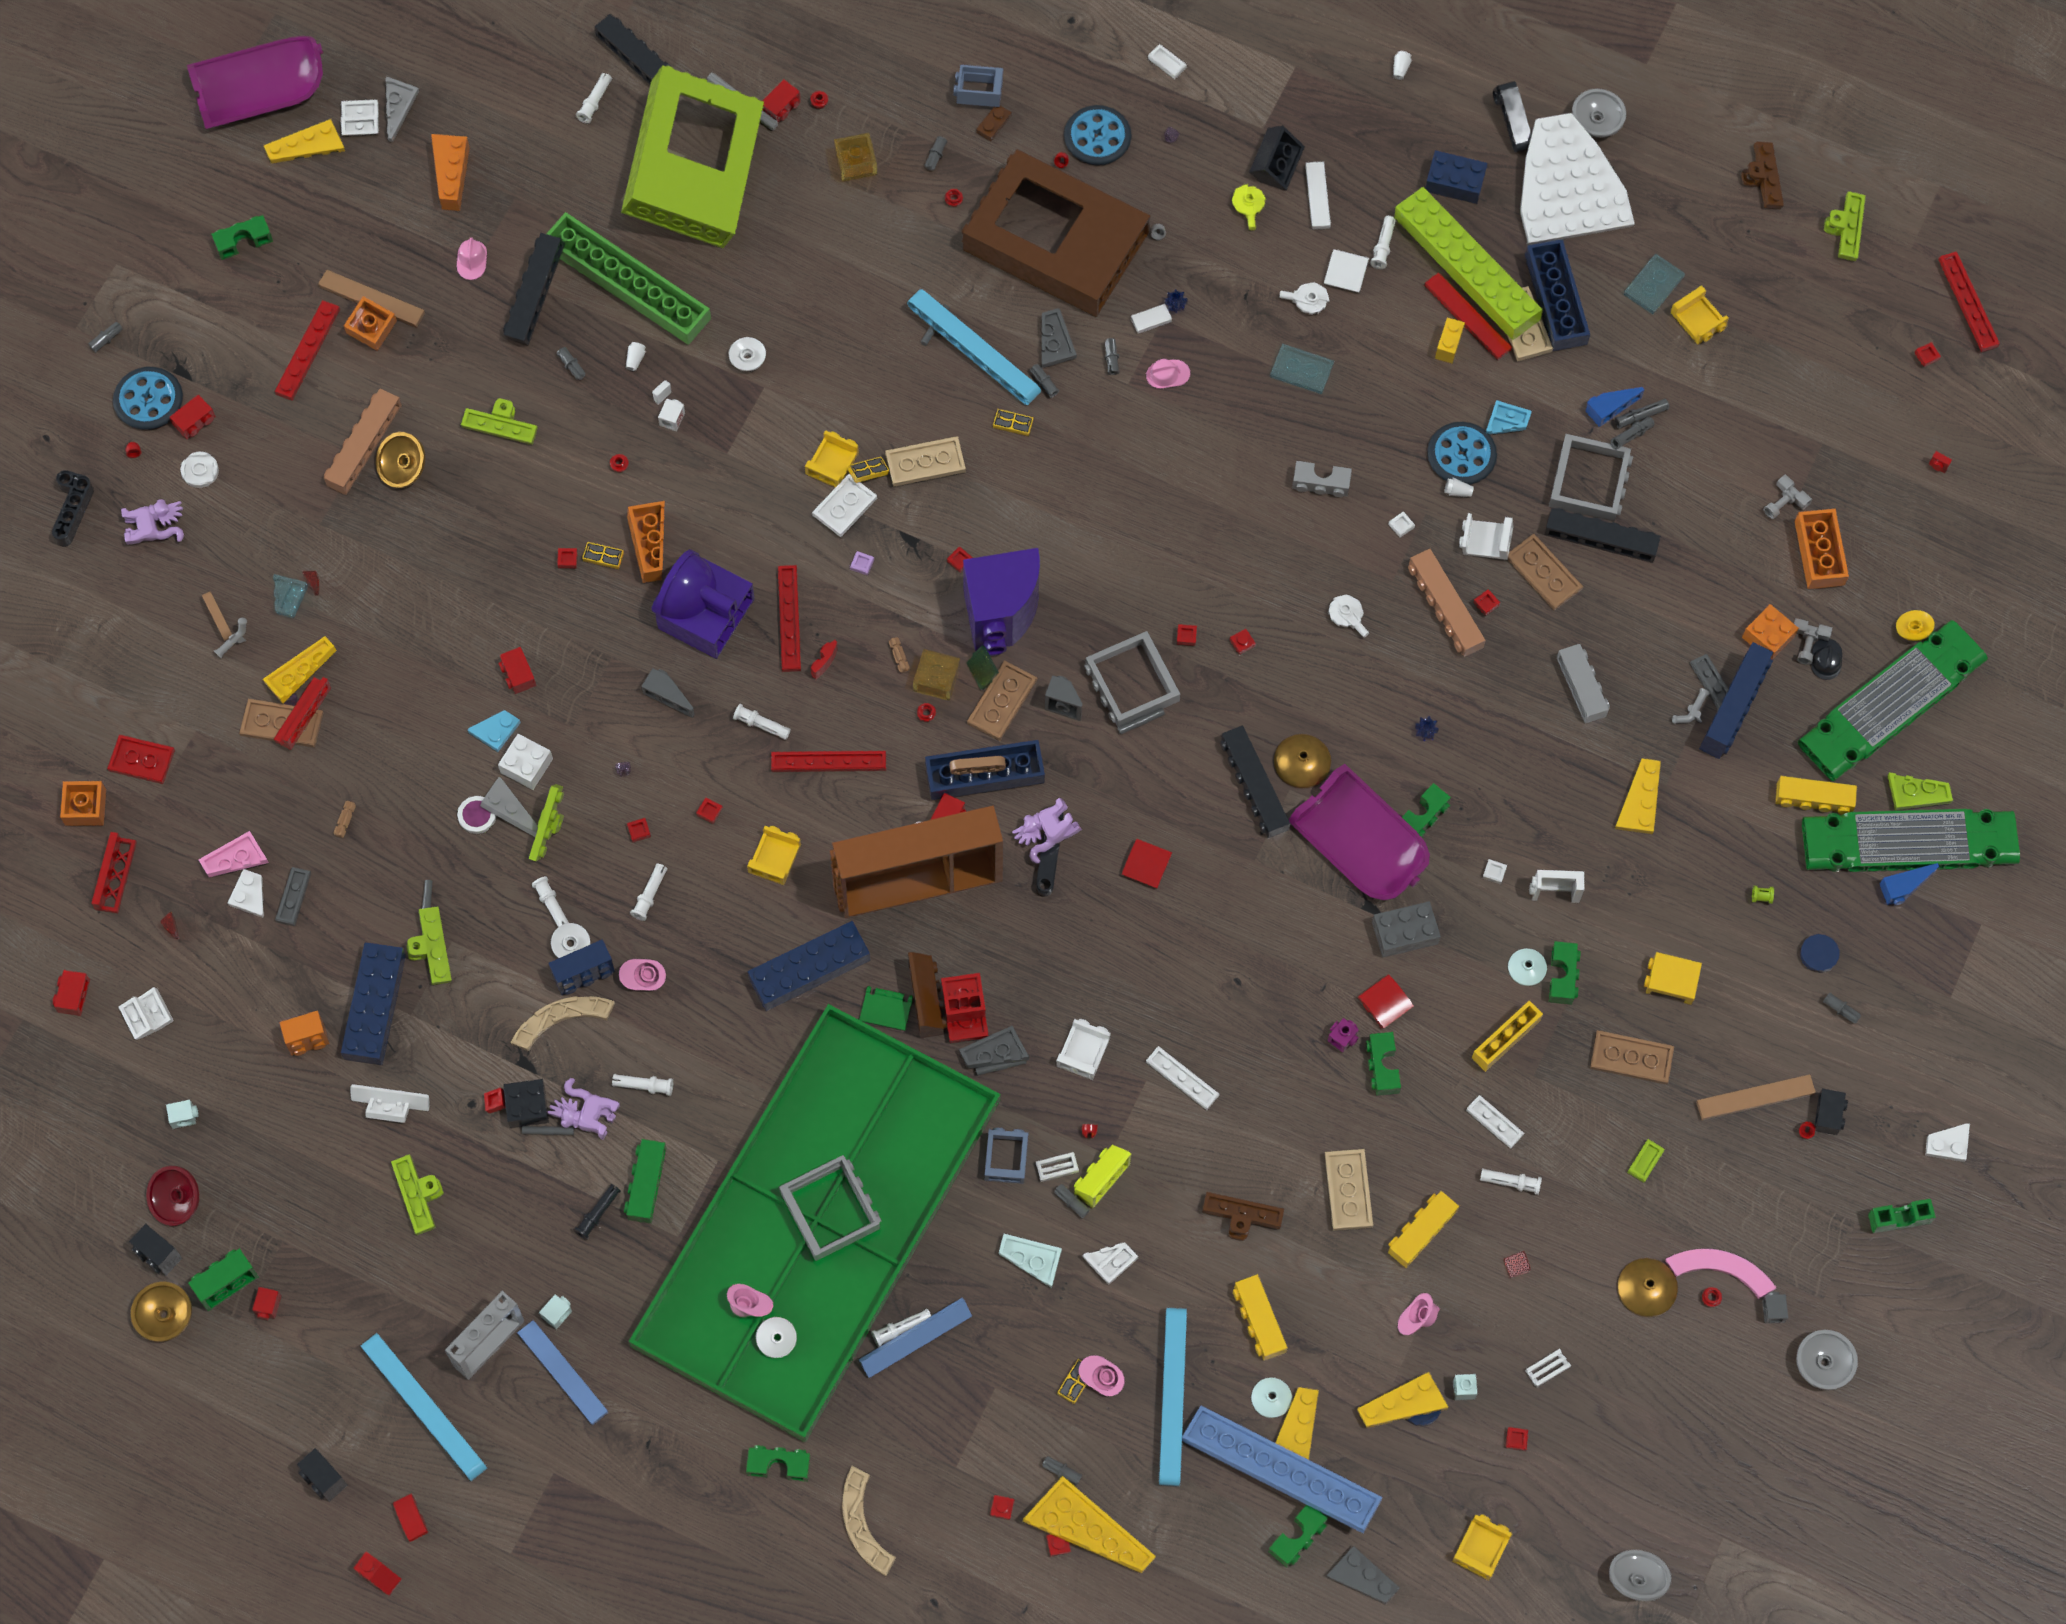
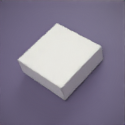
M666 380L653 390V398L657 404L661 403L672 393L671 386Z
M1404 511L1388 523L1399 537L1415 528V524Z
M1489 859L1483 879L1501 884L1507 865Z

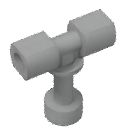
M1786 474L1777 482V486L1783 491V497L1775 504L1769 503L1764 507V512L1771 519L1780 514L1779 509L1786 503L1792 504L1795 502L1802 510L1811 504L1812 499L1804 491L1799 492L1794 487L1795 483Z
M1795 618L1794 624L1799 628L1797 633L1802 634L1805 639L1803 651L1798 652L1797 661L1801 664L1809 665L1813 659V654L1810 653L1813 642L1818 639L1829 641L1832 627L1821 624L1819 627L1808 625L1809 621Z

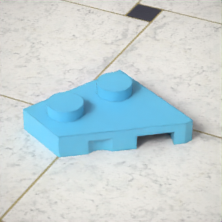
M1496 400L1486 433L1497 434L1526 430L1532 411Z
M504 710L470 727L468 733L498 752L521 722L518 718Z

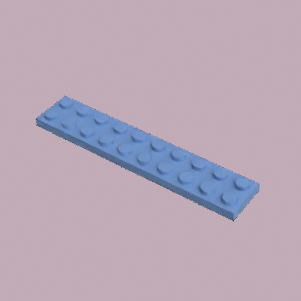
M1200 1406L1182 1436L1183 1442L1362 1533L1365 1532L1382 1501L1381 1496L1203 1406Z

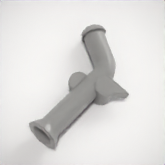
M245 618L238 619V631L232 634L219 649L214 650L220 658L236 642L242 643L246 641L243 637L246 632L247 623Z
M1700 688V693L1694 705L1688 706L1689 714L1685 716L1674 715L1672 722L1674 724L1689 723L1696 720L1701 723V712L1699 710L1706 696L1710 693L1706 689Z

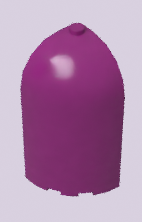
M311 36L290 37L188 64L187 69L194 92H199L200 97H197V102L205 128L208 129L281 109L310 98L319 87L323 75L320 56L323 54L321 44H317L315 38Z
M1346 764L1335 769L1320 787L1321 792L1316 797L1312 795L1297 807L1289 818L1290 824L1358 889L1372 898L1380 900L1396 898L1409 886L1415 887L1421 880L1419 876L1429 865V850L1417 831Z

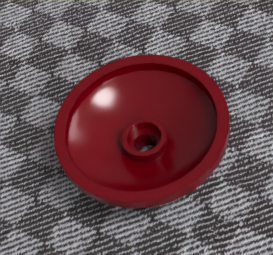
M166 1166L156 1171L147 1186L146 1199L149 1210L159 1222L165 1225L176 1226L189 1221L195 1214L199 1204V1188L193 1175L180 1166Z

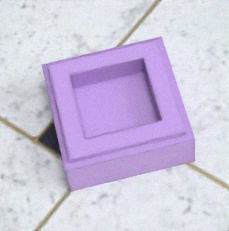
M857 551L850 570L868 576L874 562V557Z

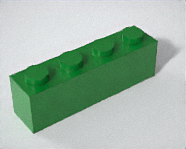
M642 1139L641 1145H637L636 1156L638 1160L637 1164L634 1163L632 1168L634 1180L633 1183H629L628 1187L630 1200L629 1202L626 1201L624 1213H626L628 1220L652 1224L667 1149L665 1142Z

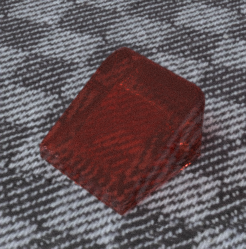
M302 571L305 581L315 596H318L319 577L317 572Z
M169 912L161 920V924L168 933L178 940L180 937L175 917L172 912Z
M1525 1251L1504 1259L1510 1278L1529 1273L1531 1270Z

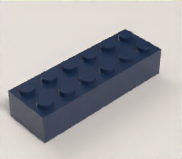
M1563 239L1527 245L1525 259L1538 304L1542 308V318L1553 347L1552 351L1587 345L1590 331Z
M1752 642L1722 701L1723 703L1718 709L1699 747L1700 750L1720 759L1722 754H1727L1773 662V659H1771L1772 651Z
M1039 740L925 757L931 800L941 799L944 793L956 797L1045 783ZM1002 756L1005 758L1006 768L1002 771L961 775L950 773L949 763L953 760Z
M850 921L749 970L748 977L765 1011H768L871 961L870 952L854 922Z
M364 943L341 1049V1055L344 1060L383 1066L406 958L403 948Z

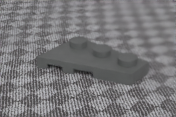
M1060 309L1042 313V368L1077 358Z
M1013 1026L959 1049L968 1069L1029 1060V1056Z
M1354 1546L1326 1576L1330 1580H1335L1383 1604H1386L1399 1590V1587Z

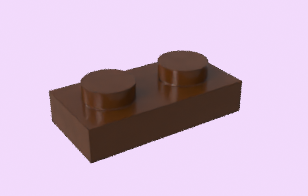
M1002 106L994 107L978 126L976 133L992 141L1010 119L1012 112Z

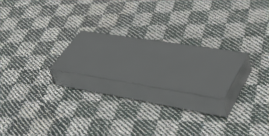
M1705 654L1692 660L1690 665L1704 688L1710 693L1709 696L1715 706L1719 709L1729 689L1709 656Z
M295 867L291 868L275 919L277 923L290 926L296 925L311 871Z

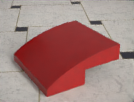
M1136 839L1122 875L1158 888L1173 852Z
M1389 974L1358 996L1367 1012L1373 1015L1381 1029H1384L1414 1007L1404 991Z

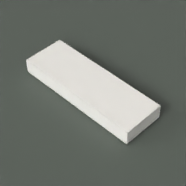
M1480 1095L1466 1109L1470 1115L1510 1149L1524 1135V1132Z

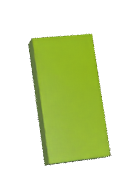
M1647 1139L1627 1173L1645 1183L1665 1149Z

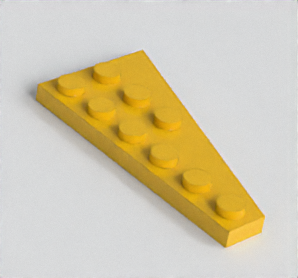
M1063 1476L1022 1521L1140 1573L1156 1557Z

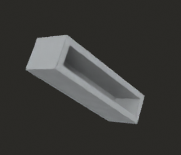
M1580 644L1559 650L1557 660L1585 724L1606 717L1610 705L1608 700L1604 699L1600 682H1597L1594 677L1595 670L1593 666H1590L1587 661L1588 655L1586 650L1582 649Z

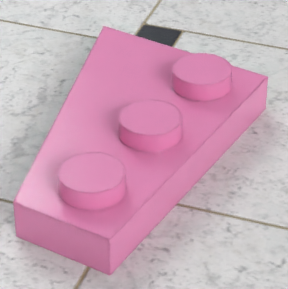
M250 831L199 859L208 877L269 863Z

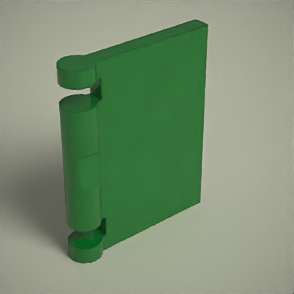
M867 986L859 1020L864 1023L905 1031L913 996L909 995L908 1002H904L905 994L876 988L875 994L871 995L872 987Z

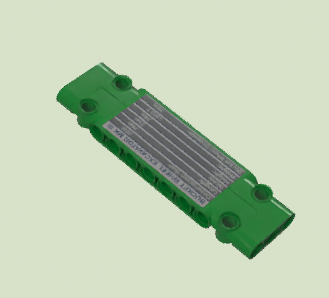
M1950 620L1938 631L1931 633L1924 642L1920 641L1833 709L1826 716V719L1821 720L1816 727L1798 740V745L1831 781H1836L1849 769H1853L1858 762L1870 757L1952 692L1960 682L1964 681L1969 674L1988 660L1987 655L1955 621ZM1931 641H1936L1939 645H1934ZM1957 668L1963 669L1964 672H1960ZM1820 728L1827 729L1828 733L1823 732ZM1846 756H1852L1854 760H1849Z
M1972 809L1848 812L1842 816L1831 813L1828 816L1802 818L1807 870L1829 869L1832 872H1837L1843 868H1848L1850 872L1908 871L1936 863L1939 865L1937 870L1972 869L1980 865L1989 868L1994 864H2019L2020 862L2014 811H1991L1989 809H1983L1980 812H1973ZM1981 818L1987 819L1989 823L1983 822ZM1828 822L1835 823L1836 827H1831ZM1985 854H1990L1993 859L1987 858ZM1832 858L1839 859L1840 863H1835Z

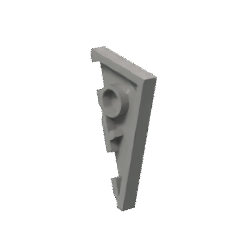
M386 77L388 141L393 143L419 93V89Z
M498 777L480 806L535 837L538 825L504 781Z

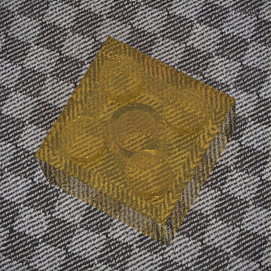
M869 133L834 139V149L842 181L877 175V163Z
M923 649L913 681V691L950 701L960 670V658Z

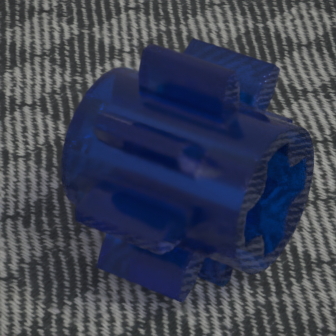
M1175 289L1172 293H1167L1165 305H1168V311L1172 310L1175 313L1180 310L1184 311V304H1187L1188 298H1184V292H1179Z
M1430 716L1425 719L1420 717V724L1416 723L1415 729H1418L1416 736H1421L1423 741L1426 738L1433 740L1434 733L1439 731V728L1435 727L1437 720L1433 721L1430 719Z

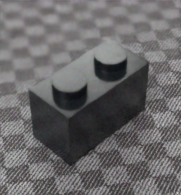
M1822 1088L1818 1096L1814 1123L1816 1132L1837 1136L1840 1130L1844 1129L1845 1118H1842L1843 1111L1846 1112L1848 1100H1845L1846 1093Z

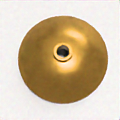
M406 432L393 433L385 438L378 448L376 469L382 481L389 486L395 488L408 487L420 477L424 469L425 451L423 445L412 434Z
M1297 734L1286 738L1279 744L1274 755V767L1280 779L1286 784L1295 788H1311L1320 784L1327 777L1331 767V756L1326 745L1318 738L1307 734ZM1305 754L1307 757L1301 758L1300 755Z
M1641 1258L1632 1261L1623 1269L1618 1279V1294L1622 1303L1629 1311L1638 1316L1656 1317L1662 1315L1672 1307L1677 1298L1678 1284L1674 1273L1667 1265L1656 1259ZM1646 1282H1652L1653 1287L1647 1286Z
M156 1282L146 1286L137 1294L131 1307V1320L134 1328L141 1336L154 1342H165L179 1336L188 1326L192 1315V1305L187 1293L178 1285L170 1282ZM163 1312L168 1313L165 1318L161 1317Z

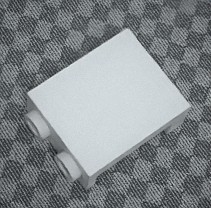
M1537 870L1536 875L1532 877L1529 893L1533 895V901H1537L1540 891L1571 892V903H1579L1584 892V872Z
M1074 1019L1063 1050L1058 1056L1056 1066L1093 1080L1109 1043L1111 1033L1104 1027L1090 1025L1086 1020Z

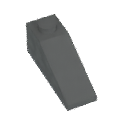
M652 668L641 686L643 694L693 718L695 715L694 708L670 676H668V673L661 669L656 670Z

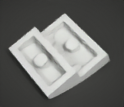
M378 100L341 101L342 136L379 133Z
M1334 249L1324 284L1360 293L1369 258Z
M155 987L140 997L134 996L119 1006L135 1040L148 1036L174 1021L158 989Z

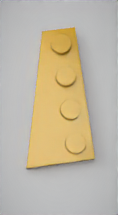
M331 119L264 145L271 163L295 160L296 157L302 156L308 158L312 157L311 155L320 153L326 155L332 151H345Z
M324 636L266 676L263 681L277 698L284 703L337 650Z
M1641 759L1615 829L1653 834L1661 761Z
M1428 1372L1357 1408V1411L1366 1427L1369 1428L1391 1423L1399 1419H1408L1416 1415L1446 1410L1448 1406Z
M1298 1387L1275 1443L1309 1460L1319 1390Z

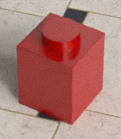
M262 1287L258 1288L253 1306V1312L257 1315V1318L263 1320L276 1318L281 1300L279 1291Z

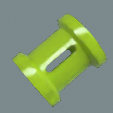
M1755 885L1753 886L1752 902L1765 901L1769 904L1773 903L1774 887L1758 888Z

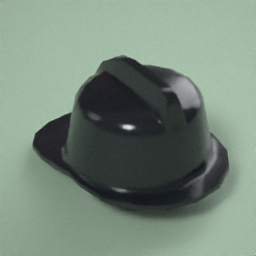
M1829 639V641L1818 640L1812 649V670L1818 678L1831 680L1837 677L1841 671L1842 648L1833 639Z

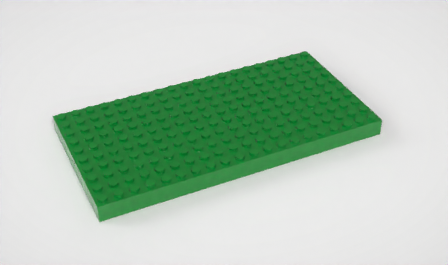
M828 1004L629 1340L630 1347L806 1443L1000 1103V1094ZM844 1155L846 1161L850 1160L855 1170L852 1172L854 1176H859L864 1187L861 1189L864 1195L868 1193L873 1203L870 1205L873 1212L877 1211L881 1219V1222H879L880 1229L815 1261L780 1193L779 1187ZM842 1168L792 1193L820 1249L871 1224ZM735 1284L747 1285L770 1297L773 1302V1309L765 1316L756 1317L751 1315L740 1317L730 1307V1302L727 1299L728 1289ZM773 1317L788 1320L795 1328L797 1336L793 1350L780 1358L765 1355L759 1349L756 1341L759 1326L765 1320ZM777 1333L774 1335L775 1341H779L781 1339L780 1334Z

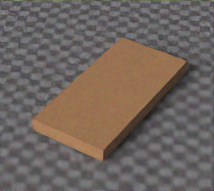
M1532 534L1509 552L1508 561L1554 611L1583 589L1580 582L1535 534Z
M1004 660L969 717L967 724L1001 741L1037 682V677Z
M248 699L239 733L240 736L274 741L276 734L295 706ZM323 710L316 711L295 745L315 748L323 718Z
M1597 1030L1590 1069L1667 1085L1674 1046Z

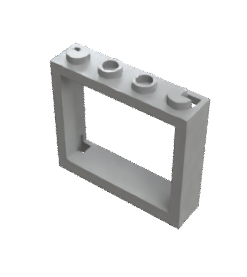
M1566 434L1549 507L1561 508L1565 511L1614 522L1616 515H1620L1622 505L1619 502L1620 499H1624L1626 492L1623 484L1627 483L1630 472L1626 471L1627 466L1631 467L1633 456H1630L1631 448L1620 447L1615 449L1609 443ZM1570 447L1623 459L1612 508L1560 496Z
M1147 631L1086 657L1084 665L1088 676L1091 675L1093 687L1096 692H1100L1102 696L1100 697L1101 702L1110 711L1108 713L1110 720L1116 723L1117 727L1180 701V692ZM1142 645L1167 694L1121 714L1096 664Z
M844 1155L779 1187L780 1193L815 1261L880 1229L879 1222H881L879 1214L877 1211L873 1212L870 1206L873 1203L868 1193L864 1195L861 1189L864 1187L859 1176H854L852 1172L855 1170L850 1160L846 1161ZM842 1168L871 1224L820 1249L792 1193Z
M501 1291L445 1350L454 1368L467 1380L525 1322L517 1303L505 1292ZM511 1313L512 1318L509 1320L507 1316ZM454 1346L458 1348L455 1355L451 1352Z

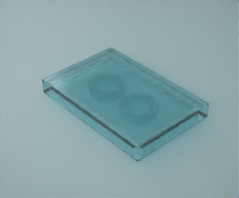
M1655 254L1624 291L1623 295L1654 314L1684 278L1685 273Z
M1282 344L1270 377L1322 394L1334 361Z

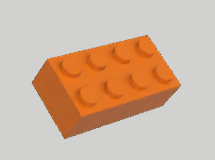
M1836 509L1798 512L1795 519V527L1807 588L1845 586L1849 574Z

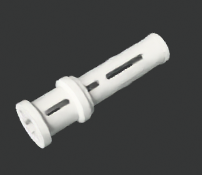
M602 73L589 98L583 101V107L576 113V117L584 123L591 122V116L597 111L598 102L612 80L610 75Z
M1391 216L1384 218L1379 242L1374 247L1375 254L1370 264L1376 269H1384L1387 265L1386 258L1390 254L1389 243L1396 219Z
M742 704L738 705L733 716L734 720L739 719L748 723L750 727H759L784 740L788 738L791 731L790 728L760 716L756 710L751 711L744 708Z
M656 864L643 894L637 897L638 902L634 910L630 912L634 918L641 921L647 919L646 914L654 904V895L668 870L666 867L663 869L664 865Z
M544 876L534 881L532 887L536 888L540 895V901L546 904L557 926L560 927L563 924L569 923L555 899L556 892L549 886L548 878Z
M613 1075L614 1080H620H612L613 1087L649 1090L651 1094L658 1092L665 1093L667 1096H671L673 1091L672 1078L663 1080L657 1079L656 1076L647 1079Z
M1482 1168L1480 1181L1511 1186L1521 1192L1523 1190L1535 1192L1536 1195H1539L1542 1177L1536 1179L1526 1177L1525 1174L1517 1176Z
M925 1309L896 1324L888 1323L887 1327L878 1331H871L877 1347H881L883 1343L896 1338L931 1317L928 1309Z

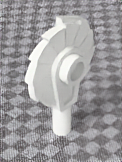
M1317 283L1303 284L1294 293L1280 291L1279 297L1293 300L1302 312L1309 313V315L1320 313L1325 309L1326 303L1329 302L1327 290Z
M1349 595L1333 598L1334 601L1330 603L1328 613L1331 620L1338 626L1356 628L1365 638L1369 632L1361 624L1363 609L1360 601Z

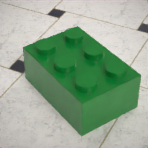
M240 1248L230 1251L226 1254V1258L220 1262L212 1263L208 1270L198 1273L191 1278L192 1281L189 1282V1285L208 1312L259 1278Z

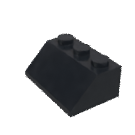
M1283 125L1268 128L1249 172L1260 183L1286 191L1305 146Z

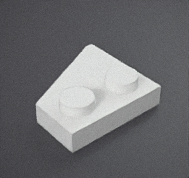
M243 869L228 901V905L263 918L262 876Z
M1963 1124L1929 1134L1927 1136L1925 1156L1965 1162L1970 1124Z
M1124 1242L1111 1248L1106 1247L1100 1249V1251L1085 1253L1083 1258L1109 1285L1138 1259V1256Z

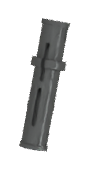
M1664 398L1643 408L1632 409L1629 413L1615 418L1616 426L1620 429L1629 424L1639 422L1646 417L1669 410V403Z
M1646 417L1641 422H1635L1631 428L1611 439L1612 447L1619 449L1634 438L1641 437L1645 434V431L1654 427V420L1651 417Z

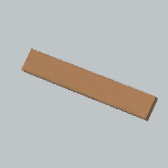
M329 270L325 271L318 284L319 288L355 303H359L364 296L393 312L396 320L416 328L425 314L423 309Z
M1805 1075L1700 1099L1696 1103L1701 1119L1707 1120L1815 1095L1816 1092L1811 1076Z

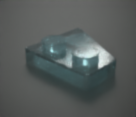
M274 574L275 611L277 614L294 618L306 593L308 584Z

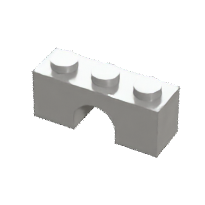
M1296 461L1292 489L1300 492L1312 491L1320 495L1348 496L1352 469L1333 466L1332 474L1329 477L1320 478L1314 472L1315 463Z

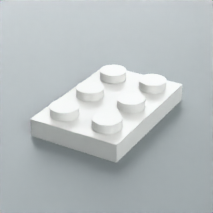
M848 474L812 512V515L839 537H842L877 500V495L862 483H855L852 476Z

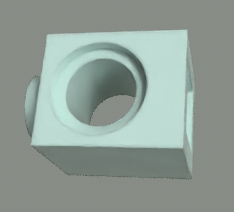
M190 1100L166 1105L169 1124L173 1129L196 1124L195 1117H198V1109L196 1105L193 1106Z
M554 1295L539 1314L542 1319L554 1329H557L571 1314V1303L563 1296L559 1298L557 1295Z
M1476 1374L1455 1375L1453 1379L1455 1400H1472L1476 1398Z

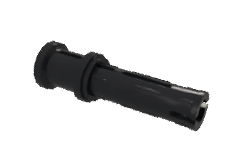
M609 1185V1188L590 1213L584 1214L582 1222L573 1229L582 1239H589L588 1235L594 1227H598L599 1219L621 1192L618 1187L614 1188L615 1185Z

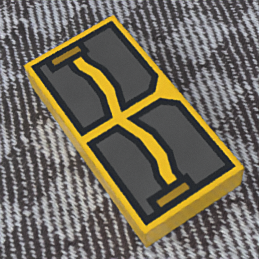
M998 409L993 428L1029 436L1033 417Z
M882 457L848 466V471L855 483L889 474V469Z
M587 542L582 559L584 562L619 569L624 550Z
M1079 1359L1057 1392L1059 1396L1074 1405L1087 1385L1079 1375V1366L1082 1362Z

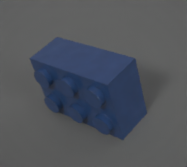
M1435 150L1425 189L1429 193L1477 204L1488 163Z
M603 939L549 962L552 976L561 995L572 994L577 988L590 986L595 980L608 978L615 972L612 958Z

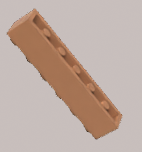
M379 389L377 394L375 393L372 396L369 407L363 410L359 423L354 425L351 436L344 441L341 452L335 455L333 465L324 474L327 487L347 495L402 405L399 397L382 389Z
M1431 549L1411 557L1408 569L1411 575H1415L1420 590L1426 593L1429 605L1435 608L1438 620L1444 623L1447 635L1453 638L1456 650L1459 653L1461 652L1463 657H1466L1484 648L1486 640Z

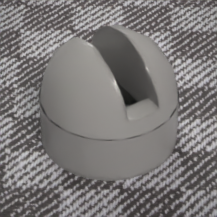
M1162 224L1153 225L1151 228L1152 237L1156 240L1163 239L1166 235L1165 227Z

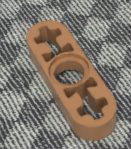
M207 592L202 597L224 641H226L232 633L212 593Z
M1002 756L958 759L949 763L950 773L954 775L996 772L1006 768L1005 758Z

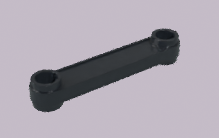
M1063 813L1058 817L1060 821L1063 820ZM1045 832L1043 833L1042 843L1047 840ZM1060 842L1046 852H1041L1036 890L1038 894L1044 897L1049 896L1054 889ZM1042 884H1047L1050 886L1048 889L1045 890L1040 888Z

